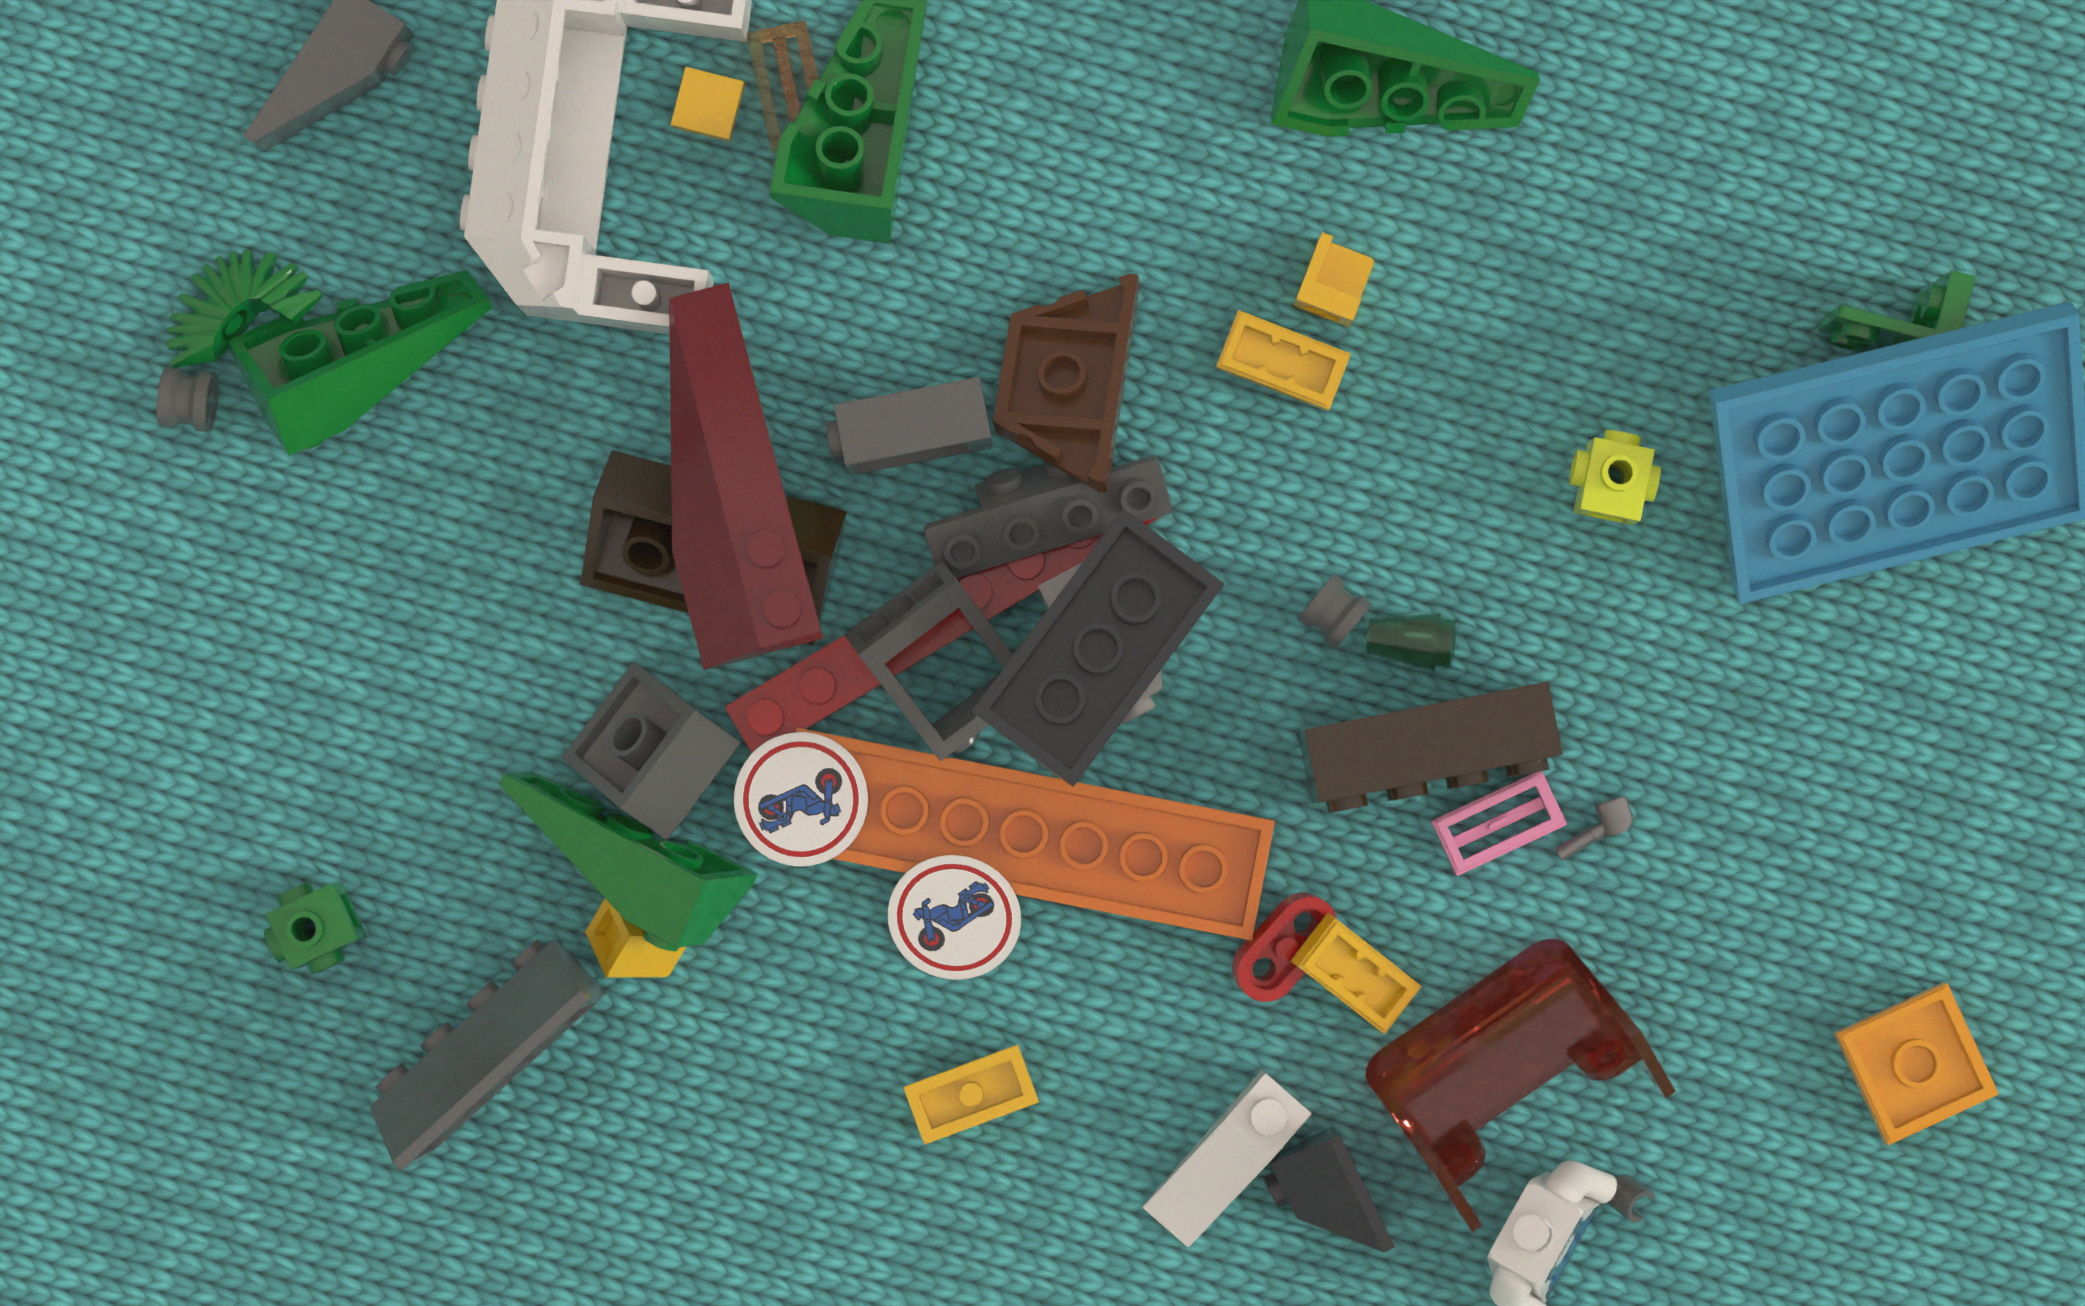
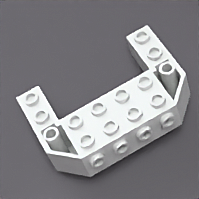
M497 0L495 15L489 16L486 26L485 50L490 53L487 74L481 75L478 84L477 111H481L478 135L473 134L470 142L468 168L469 171H473L470 195L465 194L462 201L460 230L465 231L464 237L514 303L527 316L669 334V298L713 287L714 279L709 270L597 256L598 235L627 26L747 42L752 0Z

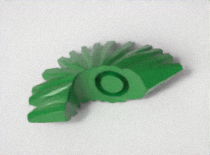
M243 250L242 261L235 251L230 252V266L219 256L216 260L221 274L220 277L206 264L202 267L206 278L197 273L190 278L207 296V300L204 301L180 293L178 297L181 302L196 313H172L170 317L172 321L180 325L168 327L167 332L169 334L178 336L167 340L168 349L183 351L170 360L172 368H179L217 361L229 349L227 341L244 333L253 322L254 317H257L260 312L271 309L274 314L278 313L280 318L296 324L323 295L319 290L298 294L309 277L304 271L296 274L298 267L292 262L273 275L277 256L273 253L267 252L256 269L251 250Z

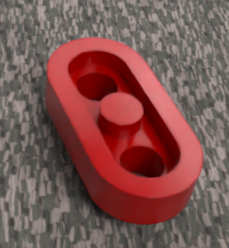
M1308 892L1294 893L1286 897L1254 931L1252 941L1246 940L1236 952L1232 962V974L1237 986L1250 998L1260 1002H1271L1285 996L1305 974L1304 971L1291 962V959L1327 913L1337 919L1333 908L1319 896ZM1301 913H1309L1311 917L1309 926L1303 931H1295L1293 926L1295 918ZM1261 958H1269V970L1262 976H1254L1253 965Z

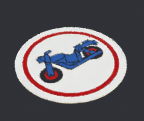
M808 732L780 735L758 747L741 768L734 791L736 818L750 844L769 859L791 866L820 864L842 853L860 832L868 807L866 781L861 768L853 756L837 742L825 736Z
M943 855L920 862L907 871L899 880L889 901L888 925L897 948L915 967L930 975L944 979H969L993 970L1008 957L1019 937L1021 911L1013 888L996 869L971 857Z

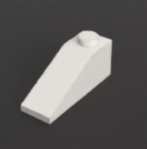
M1261 1069L1142 1208L1189 1248L1266 1167L1312 1113Z

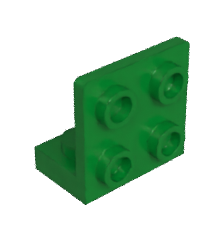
M1951 270L1933 283H1930L1926 292L1918 291L1912 304L1909 322L1839 305L1820 319L1817 331L1832 335L1830 343L1834 346L1865 352L1867 344L1883 348L1963 328L1976 276Z

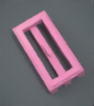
M1542 771L1531 773L1430 821L1439 837L1444 853L1451 863L1455 876H1459L1567 825ZM1535 786L1539 797L1454 837L1452 836L1448 828L1449 826ZM1541 809H1546L1550 819L1464 859L1462 858L1458 848Z

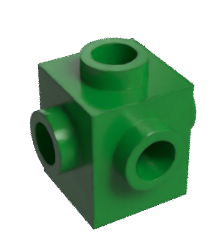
M310 882L299 885L278 895L276 898L280 907L265 914L271 926L264 930V936L270 951L278 963L286 960L290 970L307 965L312 975L346 960L341 949L367 938L342 882L331 883L314 891ZM309 919L316 926V933L313 938L306 931V924Z

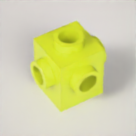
M1605 430L1604 439L1597 437L1587 442L1586 451L1576 449L1569 476V485L1578 487L1573 513L1627 525H1634L1640 522L1644 501L1654 502L1659 486L1661 466L1652 465L1655 449L1641 447V437L1638 435L1615 430ZM1609 467L1619 471L1621 475L1620 484L1614 483L1609 478Z

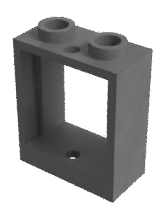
M980 377L835 404L836 420L825 422L831 456L834 458L835 463L845 462L850 475L993 448Z
M942 561L844 634L866 666L940 761L951 753L955 754L967 749L977 739L979 732L988 726L972 710L998 675L935 723L931 724L885 663L958 608L1003 668L1013 656L1012 652Z

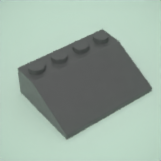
M539 939L532 943L511 963L518 971L501 988L494 981L488 983L467 1002L466 1006L472 1012L468 1018L455 1029L449 1022L443 1024L420 1045L427 1053L425 1057L410 1070L403 1063L399 1064L375 1086L382 1096L369 1107L390 1158L400 1171L428 1157L607 994L559 939L551 941L546 947Z

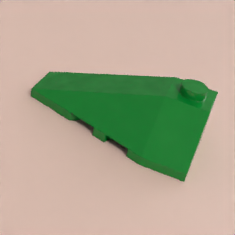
M1299 0L1284 37L1271 112V124L1327 137L1349 136V128L1384 127L1385 134L1405 133V125L1440 124L1447 131L1519 127L1540 81L1539 73L1366 0Z
M535 772L503 774L499 784L618 913L629 923L644 930V939L658 948L675 952L680 947L704 944L754 885L758 875L754 871L690 839L687 841L686 846L673 841L660 840L653 837V830L636 819L615 813L609 814L608 817L602 815L604 804L601 801Z

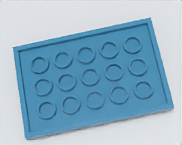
M2071 301L1709 390L1732 586L1739 604L2085 519V397L2079 312Z

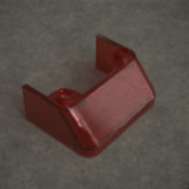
M1560 939L1541 940L1522 951L1380 1049L1370 1059L1365 1072L1367 1083L1472 1232L1481 1227L1482 1224L1458 1186L1473 1177L1480 1170L1485 1160V1147L1475 1131L1573 1063L1584 1076L1596 1081L1615 1078L1637 1063L1665 1098L1676 1092L1641 1030L1570 945Z

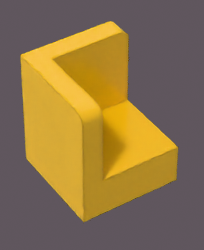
M1322 232L1293 307L1349 328L1361 302V296L1374 261L1371 257L1332 243L1333 236Z
M605 898L585 931L605 977H667L671 974L686 947H680L678 951L674 952L650 944L643 937L645 931L626 921Z

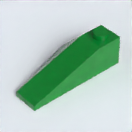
M862 0L837 41L835 52L820 78H815L806 93V101L793 123L789 122L779 139L770 198L830 236L886 244L891 242L927 0Z
M464 270L397 287L390 294L389 300L369 305H359L357 297L337 302V313L305 320L303 316L296 324L278 317L228 340L227 344L268 427L288 456L303 449L314 448L325 439L346 430L492 308L489 297L469 272Z

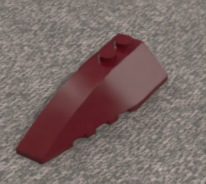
M729 282L669 298L672 552L704 670L820 640L824 637Z

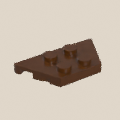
M1138 274L1119 277L1120 285L1086 296L1083 289L1062 296L1051 305H1035L1012 313L1010 316L992 420L995 432L1098 492L1107 493L1140 291Z

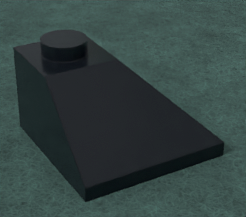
M1332 1126L1278 1152L1269 1162L1273 1172L1262 1178L1278 1210L1289 1205L1297 1219L1381 1252H1386L1395 1247L1340 1134Z

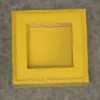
M685 67L670 124L671 127L730 143L745 88L744 81Z

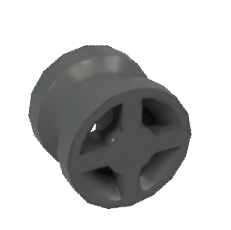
M164 368L157 394V421L159 426L174 428L179 423L191 424L196 431L210 432L214 425L218 406V377L216 372L202 371L197 376L184 375L179 368Z
M1334 573L1298 616L1297 620L1306 627L1315 626L1324 633L1325 643L1335 650L1372 603L1363 596L1354 597L1345 590L1344 580Z

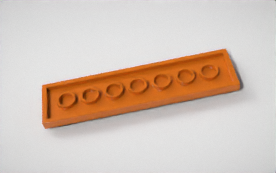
M796 728V732L822 735L844 747L858 763L866 781L868 807L863 826L854 841L842 853L832 859L906 873L920 862L937 856H967L980 860L996 869L1008 881L1016 895L1252 941L1275 824L1274 820L1079 782L1074 787H1071L1065 781L1058 778L945 757L940 761L935 754Z

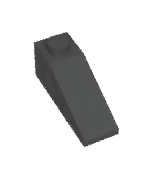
M333 0L243 136L254 146L265 152L381 85L388 73L396 76L402 70L412 53L413 46L409 44V41L414 34L405 23L370 0Z

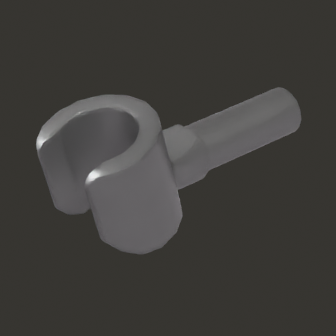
M1619 797L1595 805L1600 824L1587 828L1556 847L1555 849L1562 861L1595 841L1598 842L1605 837L1617 835L1628 830L1633 816L1627 798Z

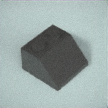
M633 662L561 759L620 809L668 840L681 821L687 817L693 805L715 776L724 768L727 760L741 742L636 662Z

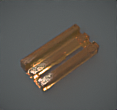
M806 20L747 33L772 153H776L778 150L781 132L762 43L771 41L774 43L790 123H793L800 111L785 38L797 37L807 89L809 90L815 78L818 79Z

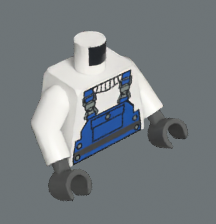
M1564 1161L1552 1173L1545 1172L1531 1179L1487 1256L1490 1272L1494 1274L1489 1288L1493 1302L1497 1306H1546V1300L1600 1204L1607 1203L1631 1222L1638 1223L1642 1221L1643 1216L1633 1210L1634 1204L1643 1196L1654 1199V1193L1629 1175H1621L1615 1178L1611 1174L1577 1161Z

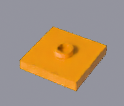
M1942 982L1833 1033L1881 1138L1886 1145L1895 1143L1999 1095L1948 983Z

